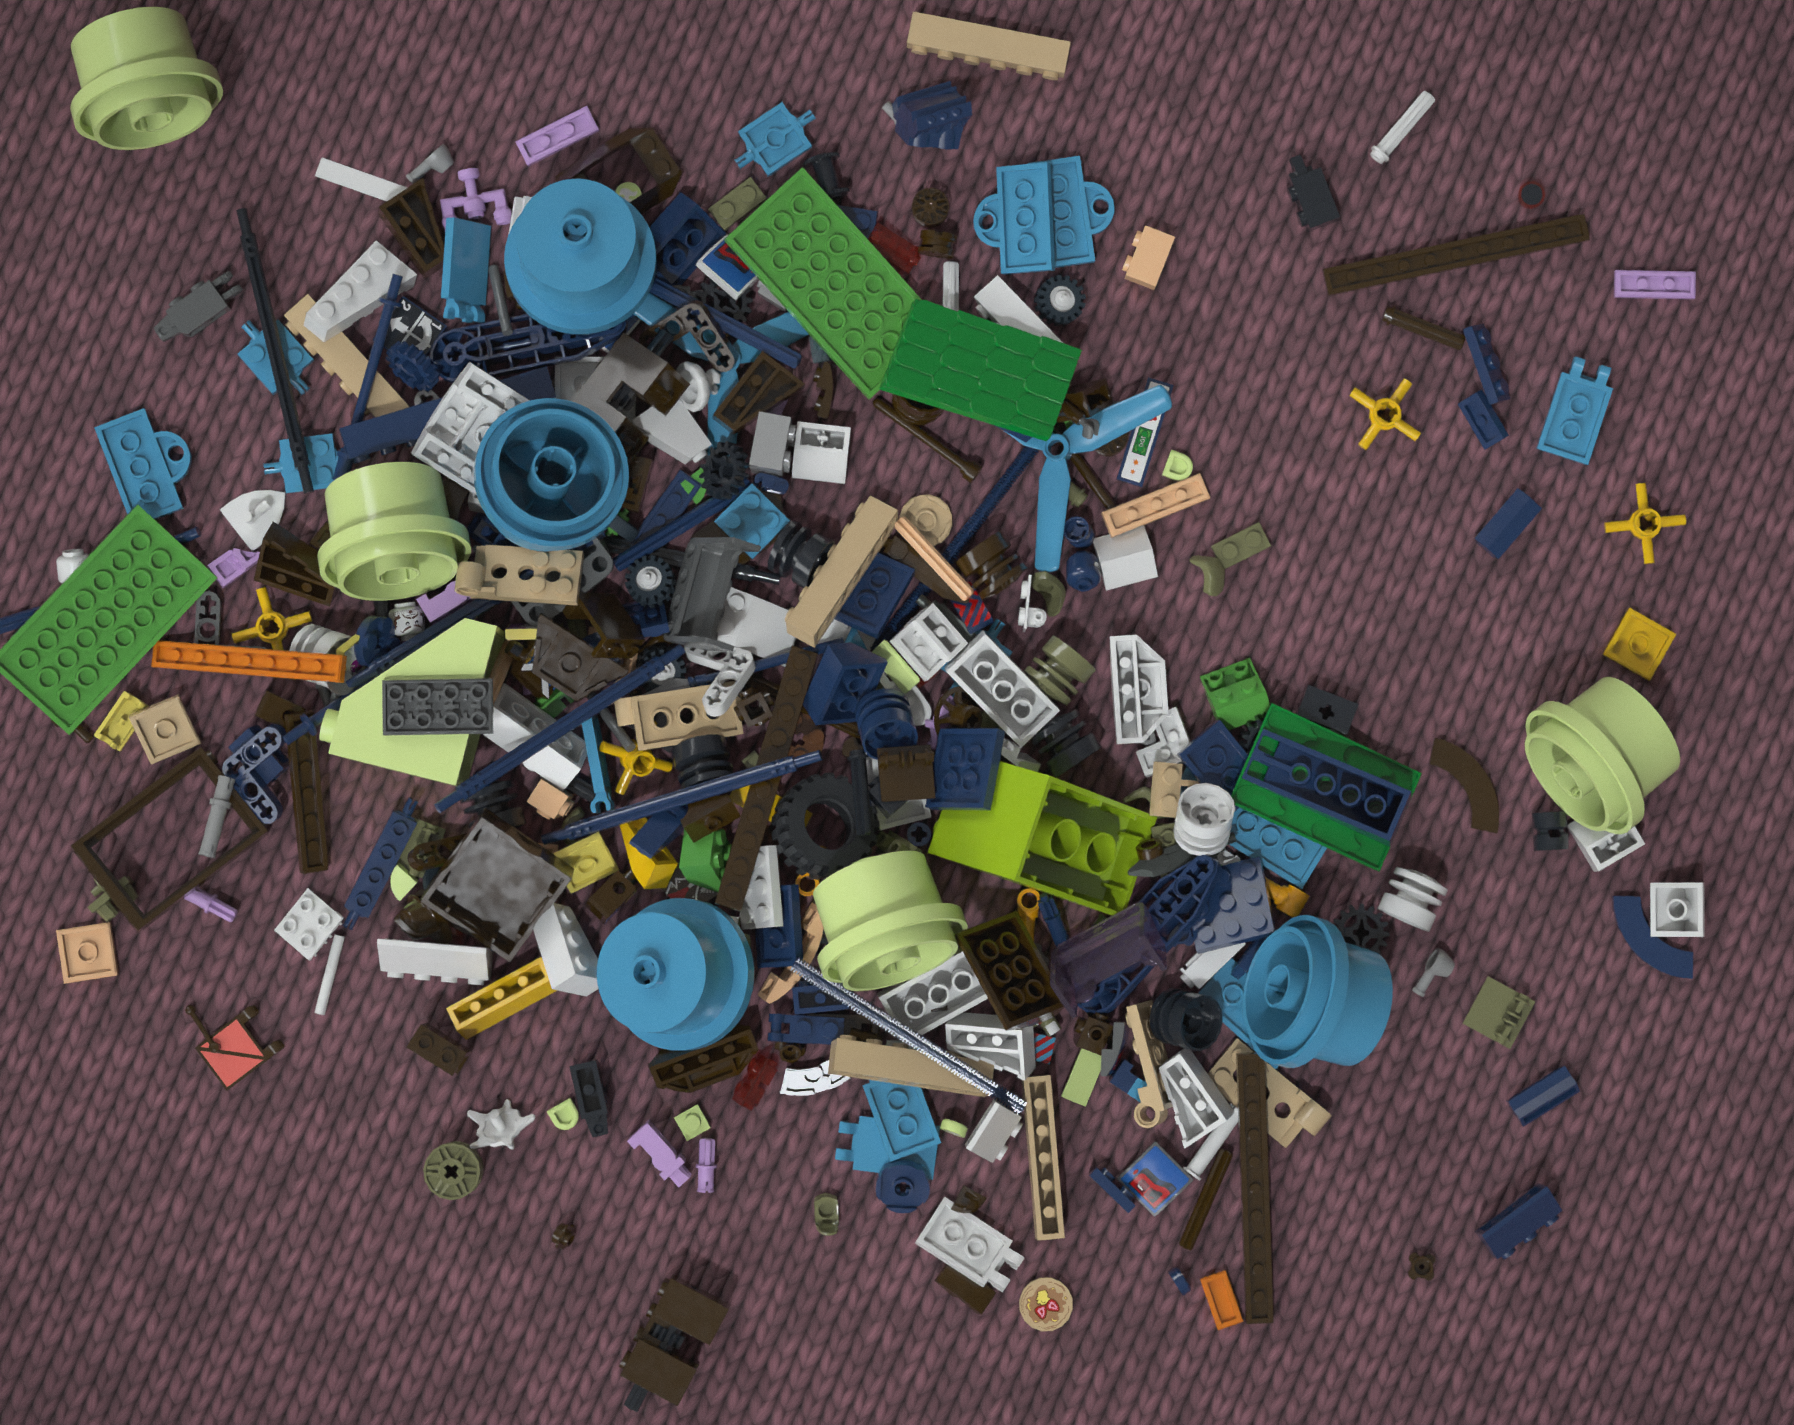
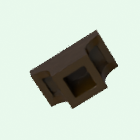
M726 794L688 804V812L680 821L694 843L741 816L729 795Z

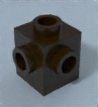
M751 685L739 692V696L736 697L737 706L734 707V710L739 720H745L748 727L753 725L760 726L769 721V717L773 716L771 706L775 704L768 690L763 692L760 685L755 688ZM758 700V706H749V703Z
M1084 1012L1083 1017L1079 1016L1074 1026V1032L1076 1033L1073 1041L1075 1045L1101 1056L1102 1049L1105 1048L1106 1044L1109 1045L1113 1039V1025L1108 1019L1109 1016L1097 1012L1093 1014Z

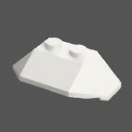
M1138 635L1110 636V670L1117 744L1144 743L1168 715L1165 660Z

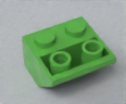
M1250 658L1200 676L1215 719L1220 720L1228 730L1242 726L1247 721H1255L1254 716L1256 715L1259 718H1263L1265 713L1268 712L1270 707L1268 696Z
M720 828L694 843L684 829L679 865L680 870L689 883L717 893L732 846L726 838L724 829Z

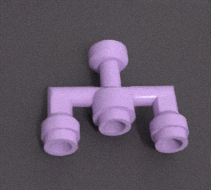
M469 168L457 172L459 180L465 182L467 197L458 196L440 199L443 216L440 223L444 234L446 218H457L454 208L464 206L465 215H468V219H479L484 217V212L486 211L485 203L492 201L495 202L496 209L493 215L496 224H510L512 210L508 207L505 189L482 192L481 195H478L475 182L480 176L478 168Z

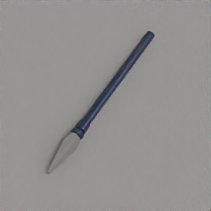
M841 637L819 643L815 648L808 646L801 649L818 653L817 655L825 653L828 644L844 643V640ZM789 652L754 661L756 667L754 672L786 664ZM720 671L707 675H697L695 678L692 676L687 679L675 678L643 695L710 685Z

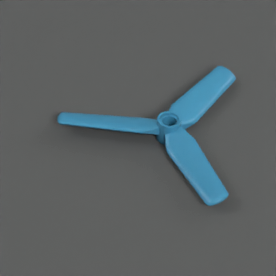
M649 293L634 315L651 327L678 309ZM789 312L752 328L786 347L808 335L806 330ZM674 320L667 322L668 331L672 334H678L680 331L679 324ZM700 323L697 326L698 330L704 325ZM710 329L704 330V340L708 343H714L716 341L715 334ZM691 332L673 342L692 357L709 361ZM739 339L732 345L738 355L737 363L727 372L718 371L721 375L720 384L714 383L718 387V393L716 395L710 394L708 401L707 438L713 447H717L718 442L725 443L728 441L737 443V433L735 435L731 434L713 420L712 417L739 382L736 372L739 364L754 362L761 353V351ZM719 343L715 348L711 350L715 352L717 349L719 350V348L723 345ZM710 447L707 449L708 455L711 454Z
M1162 385L1155 386L1104 408L1090 417L1099 421L1098 436L1093 434L1092 439L1083 437V426L1081 424L1076 425L1075 423L1062 435L1052 432L1051 438L1047 441L1032 437L1029 441L1024 442L1009 434L1022 445L1043 451L1047 457L1039 477L1035 568L1037 570L1053 572L1059 569L1071 481L1067 461L1071 458L1072 454L1094 451L1172 408V400L1168 391ZM1057 442L1063 443V452L1060 455H1053L1051 452L1052 446Z

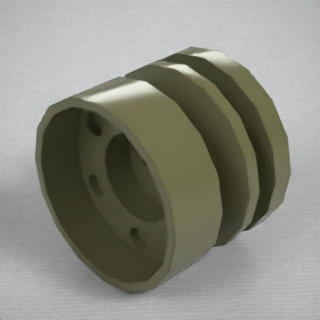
M1052 635L1042 648V651L1049 658L1047 662L1035 657L1032 661L1040 668L1039 672L1029 665L1024 672L1048 697L1067 706L1071 699L1063 691L1066 689L1073 695H1076L1078 691L1071 681L1075 679L1085 684L1096 669L1074 649Z
M461 1141L447 1142L434 1149L427 1157L423 1169L424 1179L430 1191L439 1198L447 1200L461 1199L475 1191L482 1182L485 1171L483 1159L478 1150L471 1149L469 1143ZM448 1165L451 1167L458 1166L459 1169L456 1171L458 1177L454 1175L449 1177L447 1175L449 1171Z

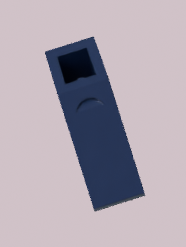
M688 804L652 815L630 840L629 844L650 859L684 832L680 820L686 816Z

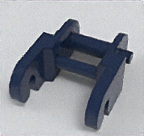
M758 473L755 476L754 486L758 487L761 481V491L783 495L788 490V481L783 478L765 473Z

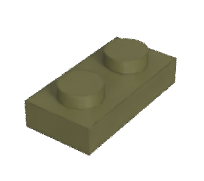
M749 177L711 206L708 211L725 232L766 201L767 198L753 179Z
M1258 522L1212 545L1211 549L1225 570L1271 547Z

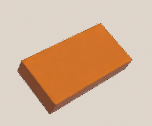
M1226 1270L1199 1278L1217 1330L1243 1322Z

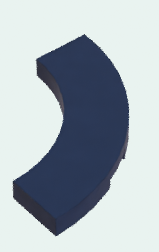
M1612 896L1614 917L1618 929L1630 949L1642 961L1662 973L1679 978L1693 979V952L1673 948L1658 937H1651V929L1642 912L1641 897Z

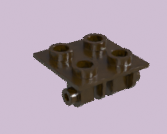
M931 745L877 748L881 802L935 799L932 764L934 762V753L931 751Z

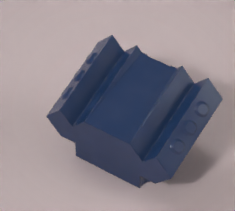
M951 81L899 96L892 104L893 118L896 120L895 132L907 145L959 150L963 128L972 116L971 101L966 103V95L961 96L956 86H951Z

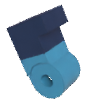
M1122 1059L1108 1081L1141 1103L1137 1089L1147 1086L1146 1080H1141L1132 1074L1130 1070L1134 1065Z

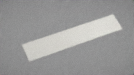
M321 158L315 174L316 177L384 201L390 200L407 188L325 158Z

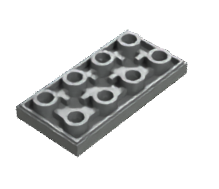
M493 679L382 680L383 736L494 734Z

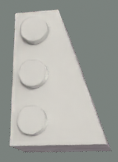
M553 903L551 908L542 914L533 928L551 988L587 997L598 989V958L572 909L568 906Z
M964 1012L950 1019L945 1024L947 1049L975 1061H985L994 1065V1068L1002 1071L1004 1069L1017 1074V1078L1026 1080L1036 1068L1033 1026L1005 1031L997 1015Z
M1184 1048L1159 1067L1168 1099L1171 1100L1175 1112L1176 1124L1179 1125L1183 1137L1184 1149L1226 1122L1235 1113L1190 1049Z

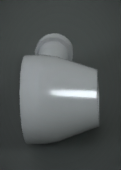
M443 143L411 173H408L406 175L407 179L414 184L430 169H434L441 174L454 163L447 146Z
M1436 948L1431 953L1425 965V972L1416 987H1413V992L1424 997L1425 991L1435 975L1448 977L1452 973L1455 962L1444 950Z

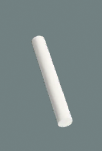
M334 934L314 1013L321 1015L326 1013L344 936Z

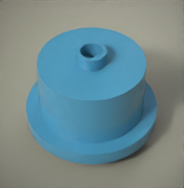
M587 179L558 181L536 193L513 224L507 238L504 253L505 271L509 287L521 308L538 323L567 334L598 333L615 327L632 316L647 298L654 282L657 266L654 239L647 222L640 212L630 202L619 196L609 187Z
M535 399L507 410L493 422L485 433L478 448L474 464L475 490L480 505L487 517L508 540L518 546L534 551L567 550L595 539L616 518L628 489L629 468L627 457L621 441L614 430L594 411L578 403L563 399Z
M687 898L666 899L656 902L641 910L635 916L626 919L609 934L598 958L597 985L600 996L608 1011L643 1041L667 1050H696L707 1047L722 1039L742 1018L753 991L754 962L749 943L743 931L726 912L701 900Z
M1300 915L1290 919L1262 943L1251 962L1246 976L1242 1010L1245 1027L1249 1033L1254 1050L1264 1061L1285 1068L1300 1067L1313 1058L1343 1066H1351L1361 1062L1376 1047L1386 1028L1393 998L1392 976L1387 962L1379 953L1346 943L1341 932L1333 923L1310 915Z

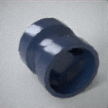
M1078 516L1071 517L1064 526V536L1073 547L1085 549L1093 543L1095 538L1094 530L1084 518Z

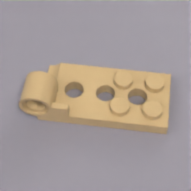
M477 546L475 562L458 563L454 591L457 594L469 596L471 599L578 605L584 553L583 551L576 550L534 551L513 546ZM500 567L507 569V574L503 578L497 579L493 577L495 569ZM525 569L534 571L533 577L529 580L519 578L520 573ZM551 571L561 573L560 578L555 582L546 580L547 574Z
M735 681L724 682L722 686H732ZM710 685L620 698L614 702L618 726L631 724L635 726L638 751L678 745V743L687 739L707 734H718L724 737L744 734L742 721L739 720L734 710V707L737 706L736 698L724 714L717 716L715 719L707 717L702 698ZM684 708L690 709L693 713L692 721L687 724L683 723L680 719V712ZM658 712L664 713L667 717V723L662 728L657 727L654 723V716Z
M1152 1000L1126 1007L1127 1013L1125 1015L1127 1025L1133 1031L1135 1038L1133 1039V1048L1135 1053L1139 1054L1147 1086L1137 1089L1141 1103L1134 1110L1135 1121L1144 1128H1151L1163 1123L1168 1115L1167 1109L1173 1107L1171 1100L1168 1099L1159 1067L1168 1060L1164 1043L1155 1038L1150 1027L1149 1018L1153 1005ZM1148 1106L1152 1107L1155 1111L1154 1120L1150 1119L1146 1114Z
M1236 1038L1207 1074L1223 1097L1238 1108L1237 1083L1233 1079V1073L1236 1070V1053L1255 1052ZM1265 1061V1086L1269 1090V1096L1266 1099L1267 1133L1285 1148H1287L1302 1128L1316 1136L1332 1115ZM1284 1102L1288 1104L1290 1112L1287 1117L1279 1118L1276 1116L1275 1107L1278 1103Z

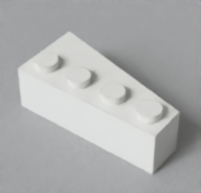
M375 241L306 313L304 326L320 340L326 342L353 325L358 319L368 316L373 310L383 305L378 300L379 297L386 298L392 274L403 276L398 295L414 287L417 274L379 242Z
M998 275L974 296L978 304L975 308L984 319L989 317L994 323L1002 326L1008 325L1039 337L1045 336L1062 342Z

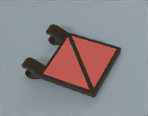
M255 1005L247 1007L211 1035L212 1040L220 1045L218 1053H211L209 1051L207 1040H204L195 1047L226 1091L285 1048V1045L279 1039L263 1049L247 1028L245 1023L259 1014V1010Z

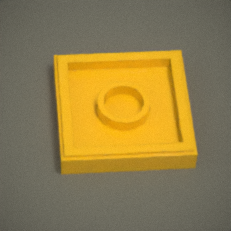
M1628 608L1602 655L1650 681L1676 634L1632 608Z

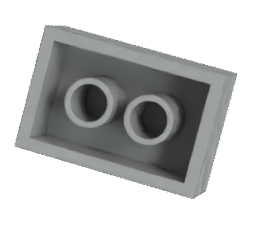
M759 411L749 462L751 473H765L779 478H783L784 472L789 473L792 457L788 449L789 446L794 447L796 437V425L792 424L791 417Z

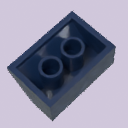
M681 192L649 227L656 250L657 266L655 277L671 286L682 285L697 268L695 265L698 260L726 235L696 202Z
M851 642L828 644L803 701V706L815 725L857 722L854 713L856 704L863 696L876 690L887 666V660Z
M1538 1183L1478 1228L1475 1233L1494 1258L1499 1259L1502 1257L1504 1260L1516 1251L1514 1247L1520 1242L1527 1243L1538 1235L1536 1230L1543 1225L1549 1227L1559 1219L1558 1214L1562 1212V1209L1549 1188Z

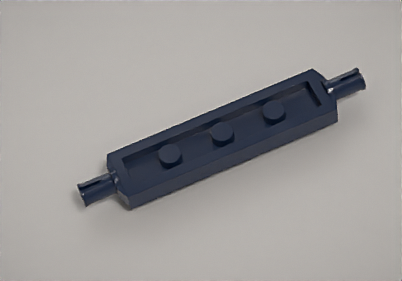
M408 797L402 811L392 810L344 903V907L350 911L343 923L344 927L353 930L359 916L369 918L417 825V821L411 816L419 803L417 800L414 799L413 801V798Z

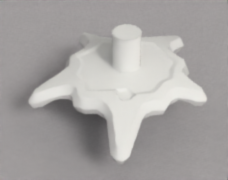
M508 1099L505 1100L502 1108L493 1109L488 1114L468 1110V1117L479 1125L476 1134L479 1139L473 1142L470 1148L478 1149L485 1146L498 1147L506 1145L513 1150V1140L526 1126L535 1120V1115L530 1114L521 1117L520 1111L512 1109L511 1101Z

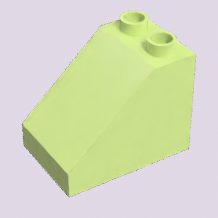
M464 618L344 698L339 711L327 709L322 721L319 739L331 743L329 754L458 786L470 777L480 734L383 736L382 680L488 679L502 644L505 641V632L495 625Z

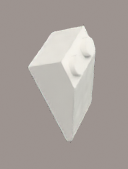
M731 587L730 592L725 598L724 615L717 627V641L747 650L752 655L763 659L790 652L796 638L787 633L785 617L789 610Z
M993 1099L965 1143L966 1148L992 1163L995 1159L1001 1160L1008 1149L1005 1143L1011 1135L1015 1138L1023 1125L1019 1122L1022 1117Z

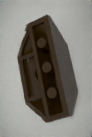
M737 1024L726 1036L707 1047L688 1051L661 1049L648 1064L657 1088L692 1093L741 1074L759 1049L750 1026Z

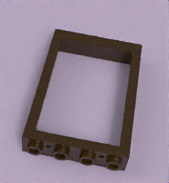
M202 747L71 845L72 851L138 934L268 835L266 827L269 825L262 823L233 788L229 803H231V807L252 833L145 915L94 852L92 847L198 766L201 767L212 783L217 786L218 775H225L217 768L216 764L219 762L210 750L205 752Z

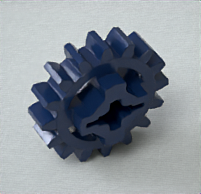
M397 341L386 352V360L391 362L388 366L392 368L395 376L400 377L402 382L412 389L417 387L421 392L422 390L429 392L439 382L438 377L440 374L435 371L437 366L433 364L429 356L424 354L423 350H419L414 344L409 346L406 341L402 343Z

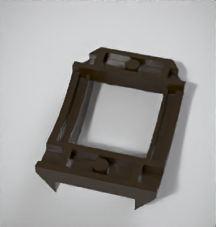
M654 127L629 128L598 146L555 177L557 182L567 179L590 180L585 172L631 143L658 184L630 202L640 214H643L674 195V190L677 183L681 180L683 170Z

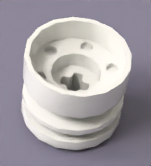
M310 624L304 626L296 634L289 651L336 655V649L352 636ZM306 680L329 688L325 681Z
M1209 783L1195 784L1188 787L1181 794L1173 832L1176 842L1182 849L1198 856H1211L1221 852L1226 847L1235 812L1234 800L1230 794L1221 787Z
M1396 867L1393 873L1404 880L1401 883L1390 879L1389 884L1399 891L1397 895L1384 893L1377 909L1407 924L1429 932L1436 915L1428 910L1427 906L1428 904L1441 906L1442 901L1432 896L1433 892L1446 896L1448 889L1441 886L1432 877L1421 872Z

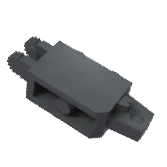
M228 271L212 282L210 280L204 282V280L200 281L190 289L192 292L186 297L179 296L169 303L170 308L166 310L167 315L154 327L159 338L166 342L180 334L194 337L228 313L231 308L227 302L240 294L243 289L240 285H236L223 295L217 289L232 279V273Z

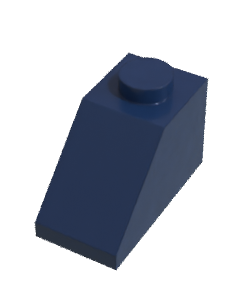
M481 512L476 514L466 528L469 537L482 546L521 547L503 536L490 519Z

